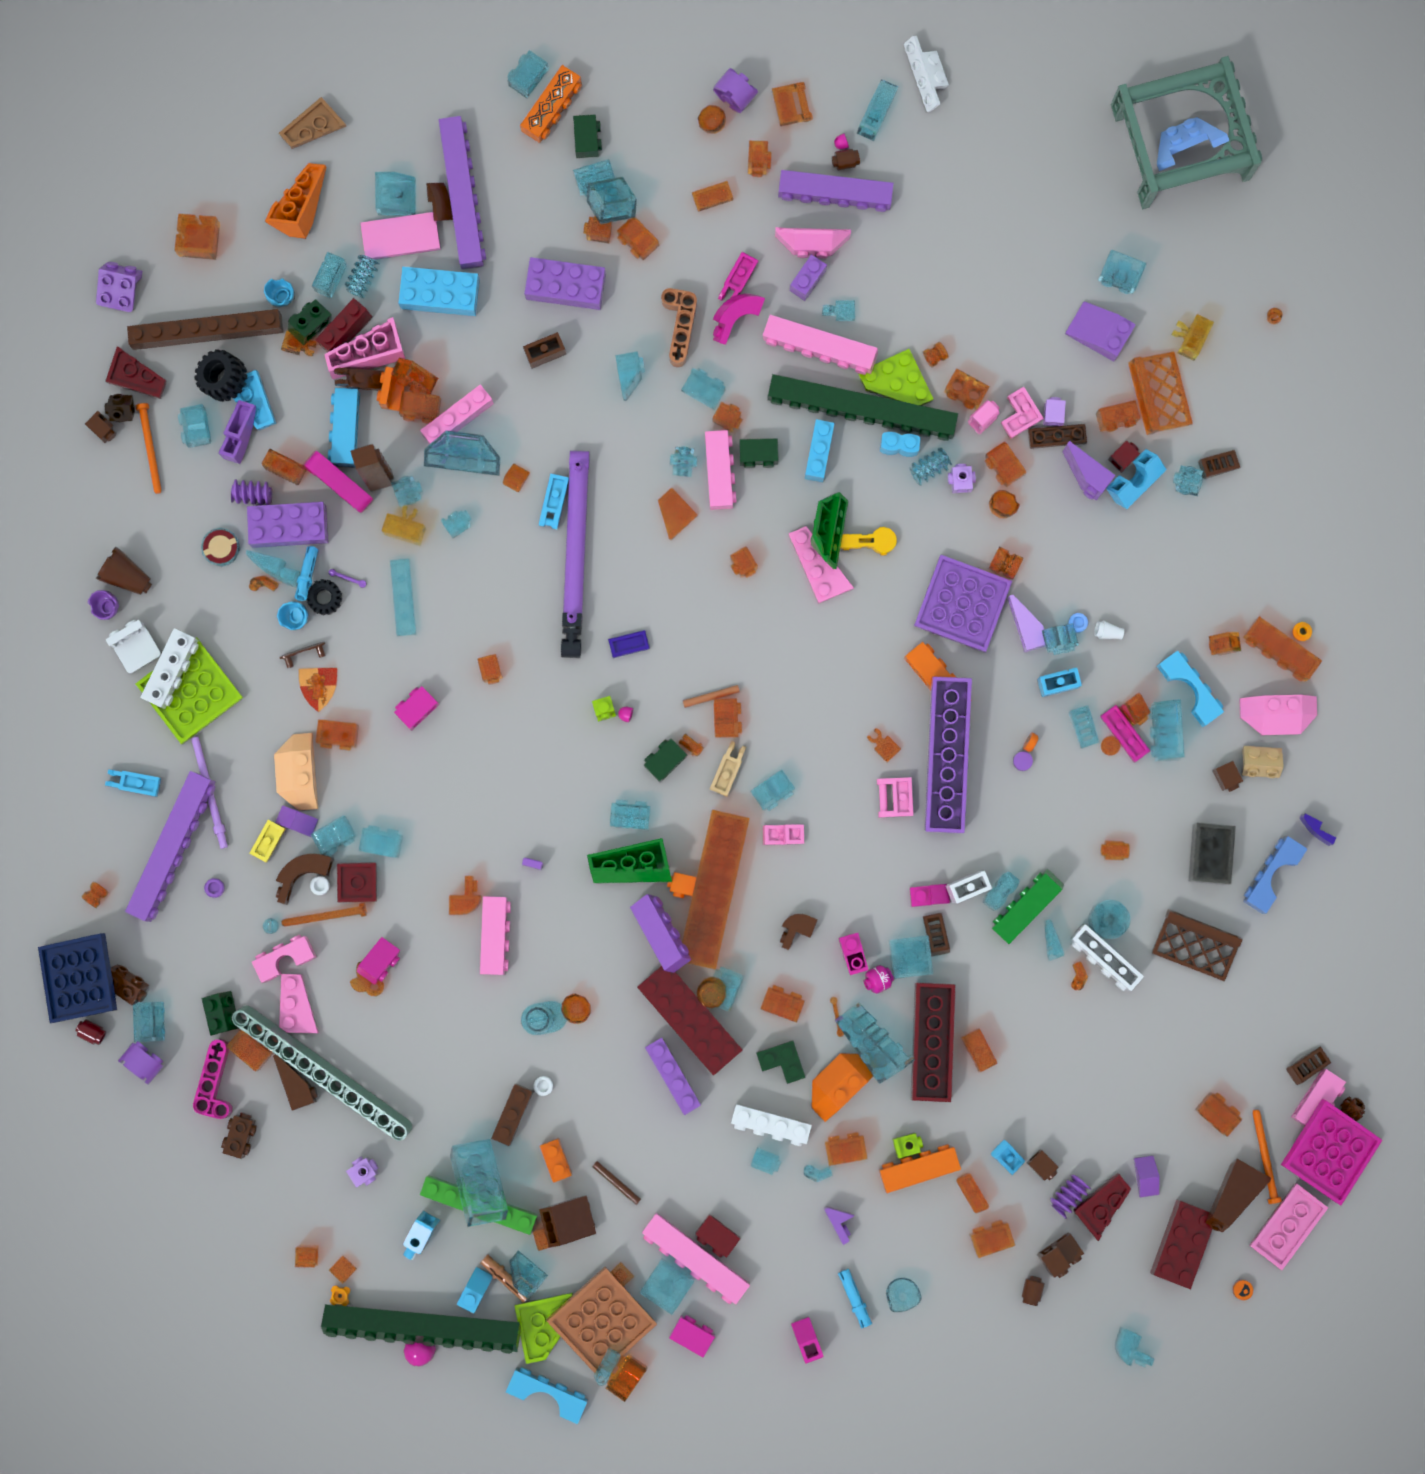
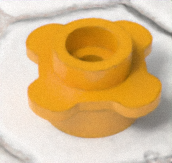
M337 1285L331 1288L330 1303L332 1305L342 1304L347 1306L349 1304L348 1294L350 1293V1288L347 1286L344 1288H340Z

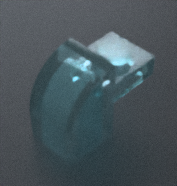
M1120 1327L1115 1341V1349L1119 1358L1129 1366L1132 1365L1133 1359H1135V1364L1146 1367V1364L1152 1366L1155 1359L1150 1355L1137 1351L1142 1336Z

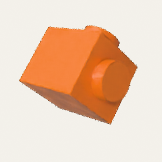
M674 872L673 876H671L672 882L667 884V887H670V892H673V896L683 899L685 895L693 897L697 877Z

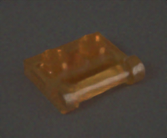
M804 82L772 88L780 126L808 122L813 119L812 113L809 112ZM792 92H797L802 114L797 115Z

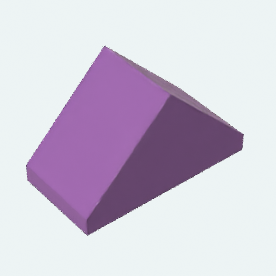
M282 805L275 823L312 837L318 819Z
M1154 1156L1134 1158L1139 1197L1159 1195L1160 1176Z

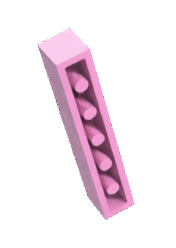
M773 315L769 316L762 335L766 344L776 347L779 345L784 347L783 349L786 351H798L808 358L814 356L824 363H837V366L840 368H853L857 373L863 375L872 373L878 356V348Z
M657 1212L642 1231L644 1234L643 1238L651 1245L656 1243L660 1246L658 1249L667 1257L670 1254L675 1258L674 1262L681 1268L686 1266L690 1269V1274L697 1280L702 1278L707 1282L705 1285L714 1293L717 1290L723 1294L721 1298L728 1304L732 1302L737 1304L749 1288L750 1283Z

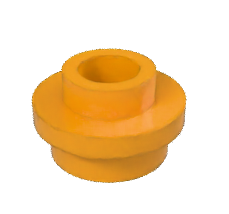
M1300 622L1293 627L1292 633L1296 640L1306 641L1312 635V628L1309 624ZM1300 628L1305 629V635L1300 633Z

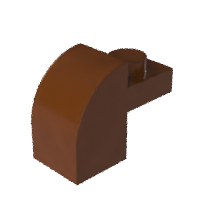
M795 914L788 917L781 926L788 929L787 933L783 932L780 943H783L782 948L790 949L796 933L811 938L818 919L805 914Z

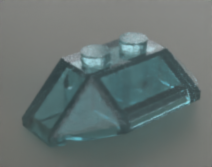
M444 431L424 449V466L500 475L501 458L484 435Z

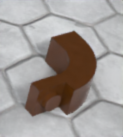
M305 854L288 862L276 879L277 882L283 883L282 887L279 886L276 893L277 902L288 905L295 882L304 874L317 873L329 877L334 858L321 854Z

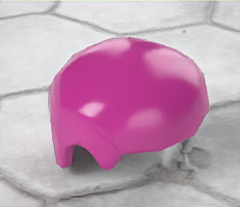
M423 1343L405 1344V1359L410 1365L423 1366L433 1359L436 1350L435 1344L434 1346H425Z

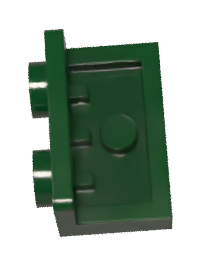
M231 991L201 998L210 1036L239 1029L232 1021L236 1008Z

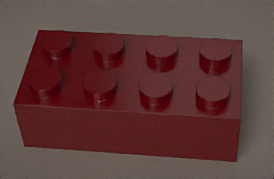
M1176 1199L1150 1271L1152 1275L1191 1290L1212 1232L1210 1225L1205 1223L1209 1215L1208 1211Z

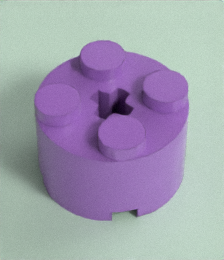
M729 68L713 87V91L719 99L729 103V107L738 113H741L758 93L755 87L747 83L749 79L743 73L738 75L732 68Z
M132 1042L118 1062L122 1064L125 1061L123 1066L140 1079L144 1080L146 1078L145 1083L149 1085L162 1069L163 1065L161 1064L163 1060L154 1053L151 1056L147 1054L148 1049L140 1042Z

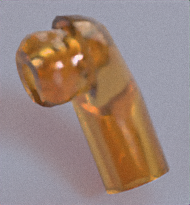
M263 575L252 578L249 588L252 591H257L259 587L265 586L275 591L279 584Z
M1080 961L1072 965L1076 973L1071 983V987L1074 990L1083 989L1088 979L1087 973Z

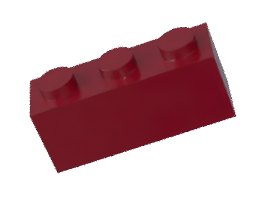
M353 298L315 340L326 352H329L344 343H349L371 320L372 315L362 304Z

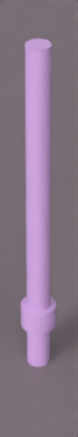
M199 737L191 738L200 774L209 778ZM213 793L208 798L214 823L213 830L214 834L217 835L220 849L228 847L224 834L226 830L224 824L221 823Z

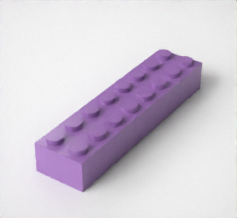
M932 676L924 829L926 832L965 833L972 678Z

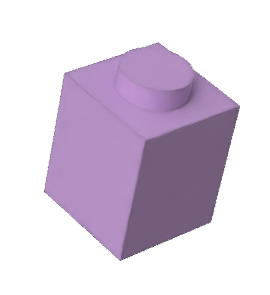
M1050 397V399L1046 400L1044 403L1043 426H1063L1066 401L1061 400L1059 397Z

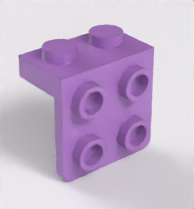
M116 262L105 263L99 268L96 304L131 312L134 309L136 283L142 278L143 271L137 270L134 266H119Z

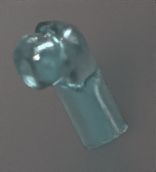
M812 1165L804 1167V1175L814 1182H819L833 1176L830 1167L818 1170Z

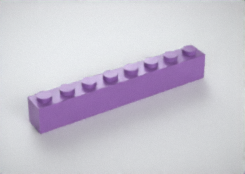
M461 116L439 119L459 263L461 269L484 266L483 260H486L485 248L481 249L480 244L484 239L482 230H478V224L481 223L480 213L475 210V206L478 205L477 194H473L472 189L476 187L474 176H470V169H473L472 159L467 156V151H470L469 140H465L464 133H468L466 122H462Z
M189 772L125 910L126 913L146 922H151L152 919L156 918L159 911L157 908L166 897L168 884H171L174 880V871L176 867L180 866L183 860L182 854L191 843V834L198 828V819L207 808L206 802L215 791L214 785L216 781L196 772Z

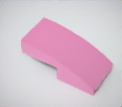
M804 825L763 826V845L804 844Z

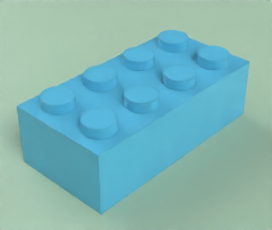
M402 266L398 304L403 310L476 316L480 279L477 273Z

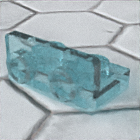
M692 368L691 374L681 391L714 410L725 392L724 382L718 378L712 379L708 377L707 372L700 368L697 370Z
M144 1002L133 1005L134 1042L165 1040L164 1002Z

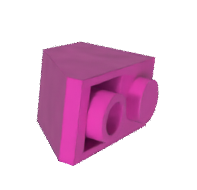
M855 933L838 938L849 974L853 975L869 970L859 934Z
M807 1317L791 1323L805 1364L824 1357L810 1318Z

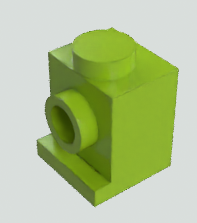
M610 696L592 701L598 722L616 717Z
M916 1133L892 1139L898 1159L921 1153L920 1148H923L921 1137H917ZM907 1142L913 1144L911 1149L905 1147Z

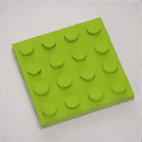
M197 637L198 649L189 659V668L186 672L183 671L180 677L182 679L178 689L174 690L170 706H166L163 709L150 703L182 745L243 699L242 695ZM153 671L135 683L142 693Z

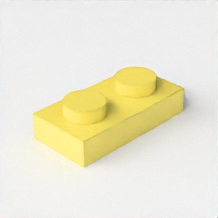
M267 820L249 854L267 863L286 829Z

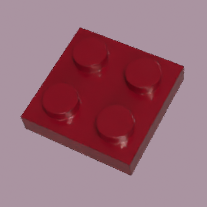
M377 863L337 864V902H377Z

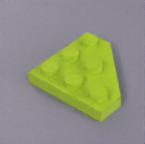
M910 349L874 364L871 374L866 373V375L858 373L865 390L868 392H874L888 399L921 406L933 401L930 390Z
M573 1293L514 1305L517 1321L520 1322V1336L526 1364L546 1360L561 1336L550 1326L546 1319L573 1296Z

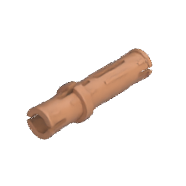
M489 1254L480 1262L492 1274L494 1279L497 1278L523 1303L532 1294Z

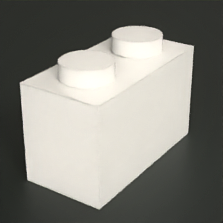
M978 871L945 885L952 903L955 904L992 889L985 871Z

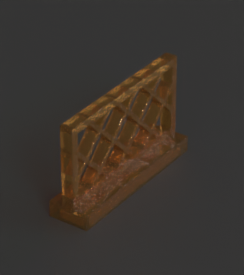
M1169 352L1143 358H1133L1128 364L1146 434L1150 435L1159 431L1192 425L1193 422L1175 353ZM1170 357L1172 364L1170 369L1160 364L1164 358ZM1149 361L1155 365L1152 373L1145 369L1144 362ZM1158 367L1167 373L1163 380L1154 375ZM1169 375L1176 380L1174 387L1165 382ZM1151 378L1160 383L1157 390L1150 387L1149 382ZM1162 386L1171 390L1168 398L1159 393ZM1173 393L1180 396L1181 402L1179 405L1170 400ZM1156 396L1165 401L1161 409L1154 404ZM1167 403L1176 409L1172 416L1163 411ZM1178 411L1185 415V422L1175 419ZM1161 414L1169 419L1168 424L1165 426H1160L1158 418Z

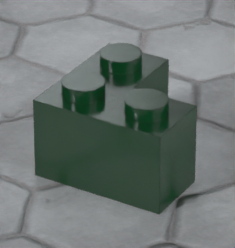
M793 1040L756 1052L762 1072L781 1066L787 1084L806 1078Z

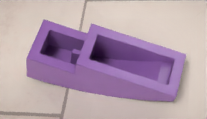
M238 400L223 432L226 438L218 453L223 459L237 464L241 463L253 428L256 411L254 404Z

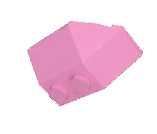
M776 227L775 237L793 255H797L799 258H808L811 254L820 259L832 256L851 236V229Z
M1265 695L1239 699L1240 718L1261 735L1301 734L1317 716V696Z

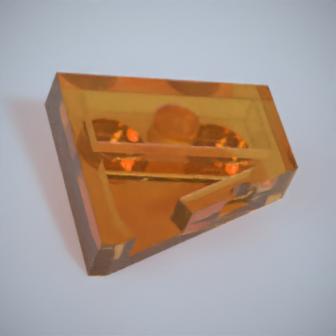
M673 488L669 489L658 500L670 540L675 538L698 516Z

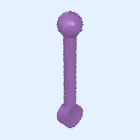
M330 569L328 572L330 576L335 575L359 584L361 588L366 587V581L356 580L340 574L334 569Z

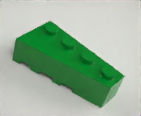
M663 838L587 855L593 883L672 882Z
M1046 869L1043 874L1040 872L1032 880L1034 883L1030 887L1026 886L1019 894L1021 897L1017 901L1013 900L1006 907L1008 911L1004 915L999 914L993 920L994 926L992 929L1008 944L1063 890L1064 884L1050 870Z

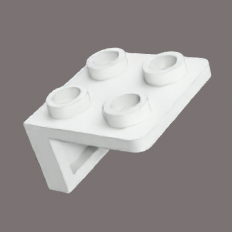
M140 620L128 622L125 625L126 628L121 631H113L109 634V638L106 639L108 645L115 650L126 671L130 674L161 656L159 648L144 623Z

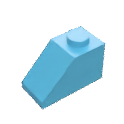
M476 1267L456 1305L475 1313L493 1278L492 1274Z

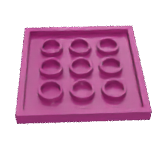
M1322 1099L1281 1165L1342 1206L1382 1142V1139L1331 1103Z

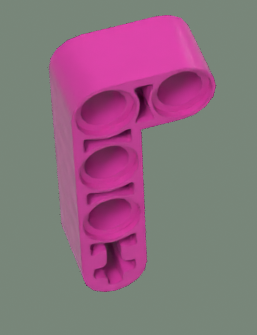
M314 451L302 465L359 513H362L373 500L368 493L318 451Z
M218 1039L210 1043L193 1102V1109L196 1113L216 1119L229 1117L233 1109L229 1102L216 1099L230 1048L225 1040ZM220 1045V1047L223 1048V1051L218 1052V1049H215V1046ZM212 1056L221 1057V1060L218 1058H212ZM212 1062L218 1064V1070L215 1073L210 1070ZM206 1081H211L213 1084L210 1092L204 1087ZM201 1100L207 1102L208 1107L206 1110L200 1109L199 1103ZM220 1105H224L227 1110L225 1115H220L218 1113V1107Z

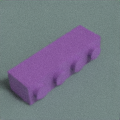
M646 894L630 908L664 971L675 973L691 960L688 954L689 950L681 942L680 933L673 927L669 914L664 911L661 899L657 896Z
M663 1038L645 1047L682 1113L686 1115L701 1106Z

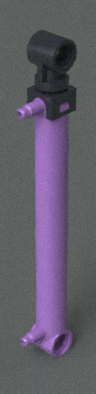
M570 451L564 605L562 614V634L566 635V639L561 641V657L581 658V639H577V635H581L583 620L589 451Z

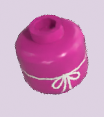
M881 965L868 970L863 980L866 989L871 990L875 994L889 989L894 981L890 969Z

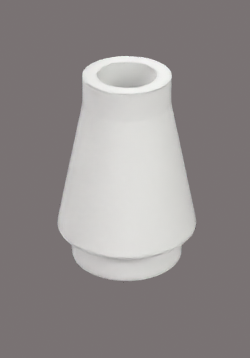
M1104 620L1102 622L1098 621L1095 626L1094 635L1099 639L1121 640L1124 636V628H1119Z

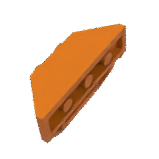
M840 1053L812 1080V1109L826 1122L879 1071L880 1066L868 1054Z

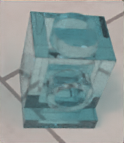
M461 510L460 512L455 511L451 513L446 521L442 518L441 522L453 539L471 527L469 521L472 519L466 510L463 512Z

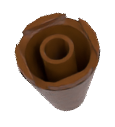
M118 547L112 550V555L106 559L96 577L101 582L139 595L143 592L147 593L152 586L150 583L151 578Z

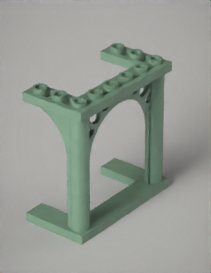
M1229 56L1222 57L1216 64L1128 88L1127 84L1118 86L1110 105L1115 121L1118 122L1124 119L1143 179L1137 191L1142 210L1150 208L1159 191L1228 173H1239L1242 182H1246L1252 178L1260 166L1262 154L1260 150H1257V138L1255 133L1251 131V118L1246 114V102L1244 97L1240 95V83L1238 79H1235L1234 63L1230 62ZM1208 81H1211L1209 88L1203 86V84H1208ZM1185 90L1200 91L1217 100L1227 115L1229 141L1224 144L1223 148L1215 156L1208 160L1154 174L1133 104ZM1227 93L1226 99L1229 101H1224L1222 96ZM1233 130H1238L1237 134L1239 136H1235ZM1230 142H1240L1243 146V149H1233L1230 145ZM1228 150L1230 154L1225 156L1224 152Z

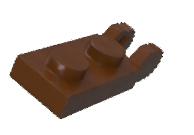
M335 368V374L346 375V380H335V386L378 391L382 389L383 383H380L381 373L384 371Z

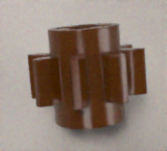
M1349 1096L1340 1105L1342 1107L1341 1111L1356 1122L1365 1113V1105L1359 1098L1352 1099Z

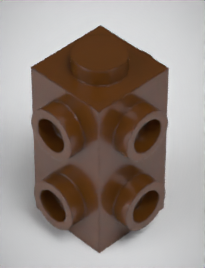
M117 964L111 967L115 994L130 1005L142 1002L147 996L146 990L149 985L141 977L133 975L122 965Z
M241 1112L240 1115H234L233 1118H230L227 1126L229 1133L227 1137H224L221 1145L223 1154L239 1159L244 1158L245 1155L248 1156L251 1149L249 1141L251 1136L254 1137L257 1125H255L256 1120L251 1119L252 1115Z

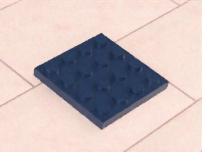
M105 933L38 947L50 1023L117 1010Z

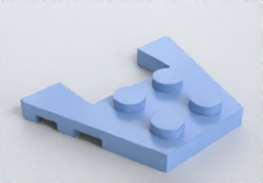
M1198 117L1187 119L1182 124L1169 127L1166 131L1161 132L1157 158L1159 171L1175 165L1172 157L1173 154L1209 139L1213 148L1228 142L1227 133Z

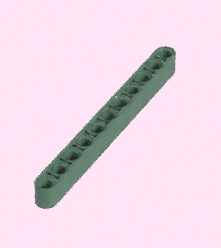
M245 1005L233 1013L232 1021L238 1028L390 1137L401 1141L411 1132L412 1124L407 1118L258 1011ZM241 1013L246 1015L247 1020L241 1017ZM256 1024L262 1027V1031L257 1029ZM272 1035L277 1037L278 1042L272 1039ZM288 1047L294 1050V1054L288 1051ZM303 1058L308 1059L309 1062H310V1065H307V1064L304 1062ZM319 1069L323 1070L326 1076H322ZM335 1081L340 1082L341 1087L336 1086ZM351 1092L357 1095V1099L351 1096ZM366 1103L371 1104L373 1110L368 1109ZM382 1115H386L389 1121H385ZM398 1126L403 1127L405 1133L400 1132Z

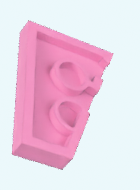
M281 974L279 1027L287 1033H319L302 975Z

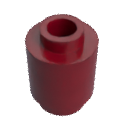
M87 1019L84 1022L80 1021L75 1030L78 1032L77 1037L93 1045H100L106 1035L103 1027Z

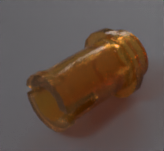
M684 734L679 744L689 750L692 756L698 757L704 749L702 743L698 744L687 734Z

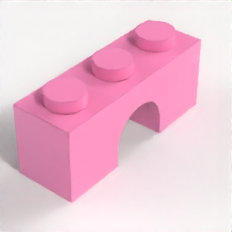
M301 935L295 936L290 939L291 943L285 946L283 943L273 947V952L269 954L263 952L255 956L256 960L252 961V964L261 983H266L282 974L279 969V961L284 956H291L296 966H301L317 958L306 936L301 937Z

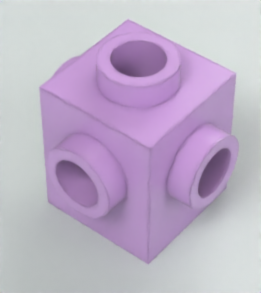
M956 464L955 467H952L951 473H948V484H952V493L972 492L973 483L976 482L975 471L972 472L971 466L966 464Z
M361 1156L353 1161V1167L346 1171L357 1188L363 1183L367 1186L375 1181L376 1178L374 1176L378 1174L377 1169L379 1168L373 1159L370 1160L368 1157L363 1159ZM362 1168L366 1170V1174L362 1173Z

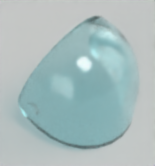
M908 1278L894 1279L889 1283L886 1290L887 1303L892 1312L910 1310L917 1306L922 1299L918 1286Z

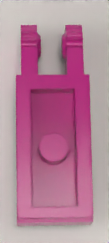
M741 252L724 282V287L718 299L722 301L728 289L734 291L730 298L741 294L759 260Z

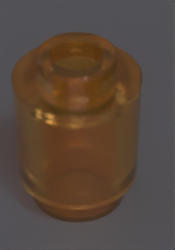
M1105 841L1104 844H1101V856H1104L1105 860L1128 859L1129 843H1124V841Z

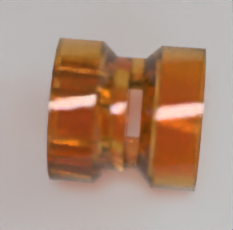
M941 342L934 344L933 348H927L923 351L924 358L932 368L940 360L944 361L949 358Z
M93 881L90 885L91 891L84 892L81 897L91 906L97 908L100 905L101 898H105L109 892Z

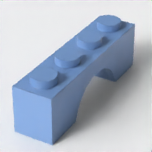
M1289 836L1283 839L1280 838L1275 845L1276 851L1273 855L1270 854L1264 862L1266 866L1263 871L1259 870L1254 878L1256 882L1253 887L1249 886L1244 893L1246 898L1243 902L1261 914H1267L1277 898L1271 887V879L1274 872L1283 865H1298L1307 851L1306 847Z

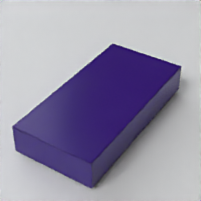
M645 630L608 639L613 658L650 649Z

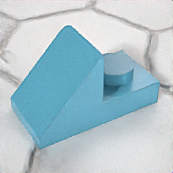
M1003 1140L991 1152V1155L1011 1175L1025 1162L1006 1140Z

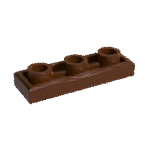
M1085 424L1028 429L1030 449L1066 446L1069 441L1074 445L1087 444ZM1055 434H1060L1061 438H1056Z

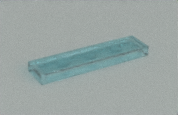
M410 559L390 560L397 636L416 635Z

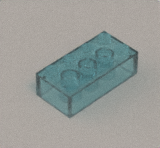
M486 1139L452 1146L450 1158L467 1227L506 1220L508 1207L491 1140Z

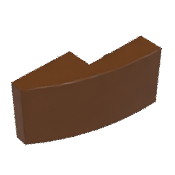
M426 183L428 202H432L434 221L453 220L451 201L445 184Z

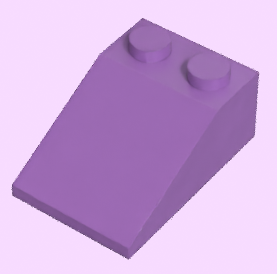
M1084 301L1065 334L1114 362L1136 324L1116 313Z
M1069 441L1062 452L1081 490L1084 491L1083 494L1091 500H1097L1116 475Z

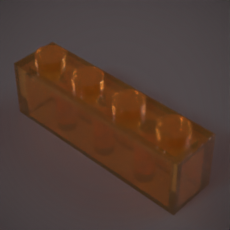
M1260 616L1254 620L1243 636L1249 646L1260 649L1263 656L1277 661V665L1280 668L1291 671L1293 677L1299 681L1309 680L1322 662L1321 659Z

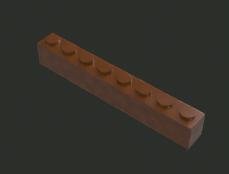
M278 309L132 325L127 326L128 343L133 350L279 334L283 333L282 314Z

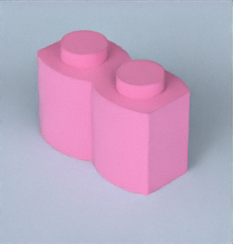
M986 400L970 416L968 420L969 425L978 434H982L998 418L997 416L1000 414L999 406L994 401Z

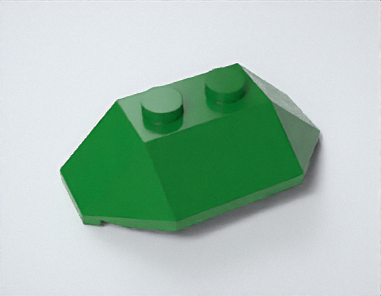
M840 492L818 501L813 534L811 536V546L832 569H837L848 507V500Z

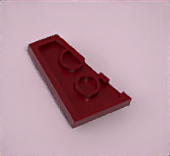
M1117 1173L1073 1209L1097 1241L1100 1240L1102 1232L1112 1221L1111 1218L1116 1210L1120 1208L1131 1188L1121 1175Z

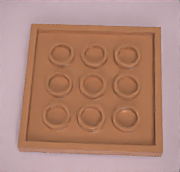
M606 1267L601 1269L546 1319L550 1326L598 1377L657 1325L656 1321Z

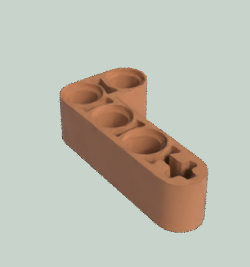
M668 288L662 292V305L668 310L677 311L669 353L670 363L674 367H682L687 360L697 308V298L692 292ZM667 296H673L675 300L673 302H667L665 298ZM686 299H691L694 303L686 306L683 302ZM687 317L690 319V322L682 324L680 319ZM680 335H684L687 338L684 342L676 340ZM678 349H681V357L679 360H675Z

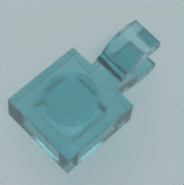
M855 300L836 301L835 306L823 305L822 316L836 315V321H855Z

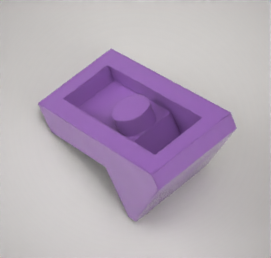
M825 1207L824 1210L842 1244L848 1243L850 1241L848 1236L851 1234L846 1224L842 1226L841 1223L854 1217V1215Z

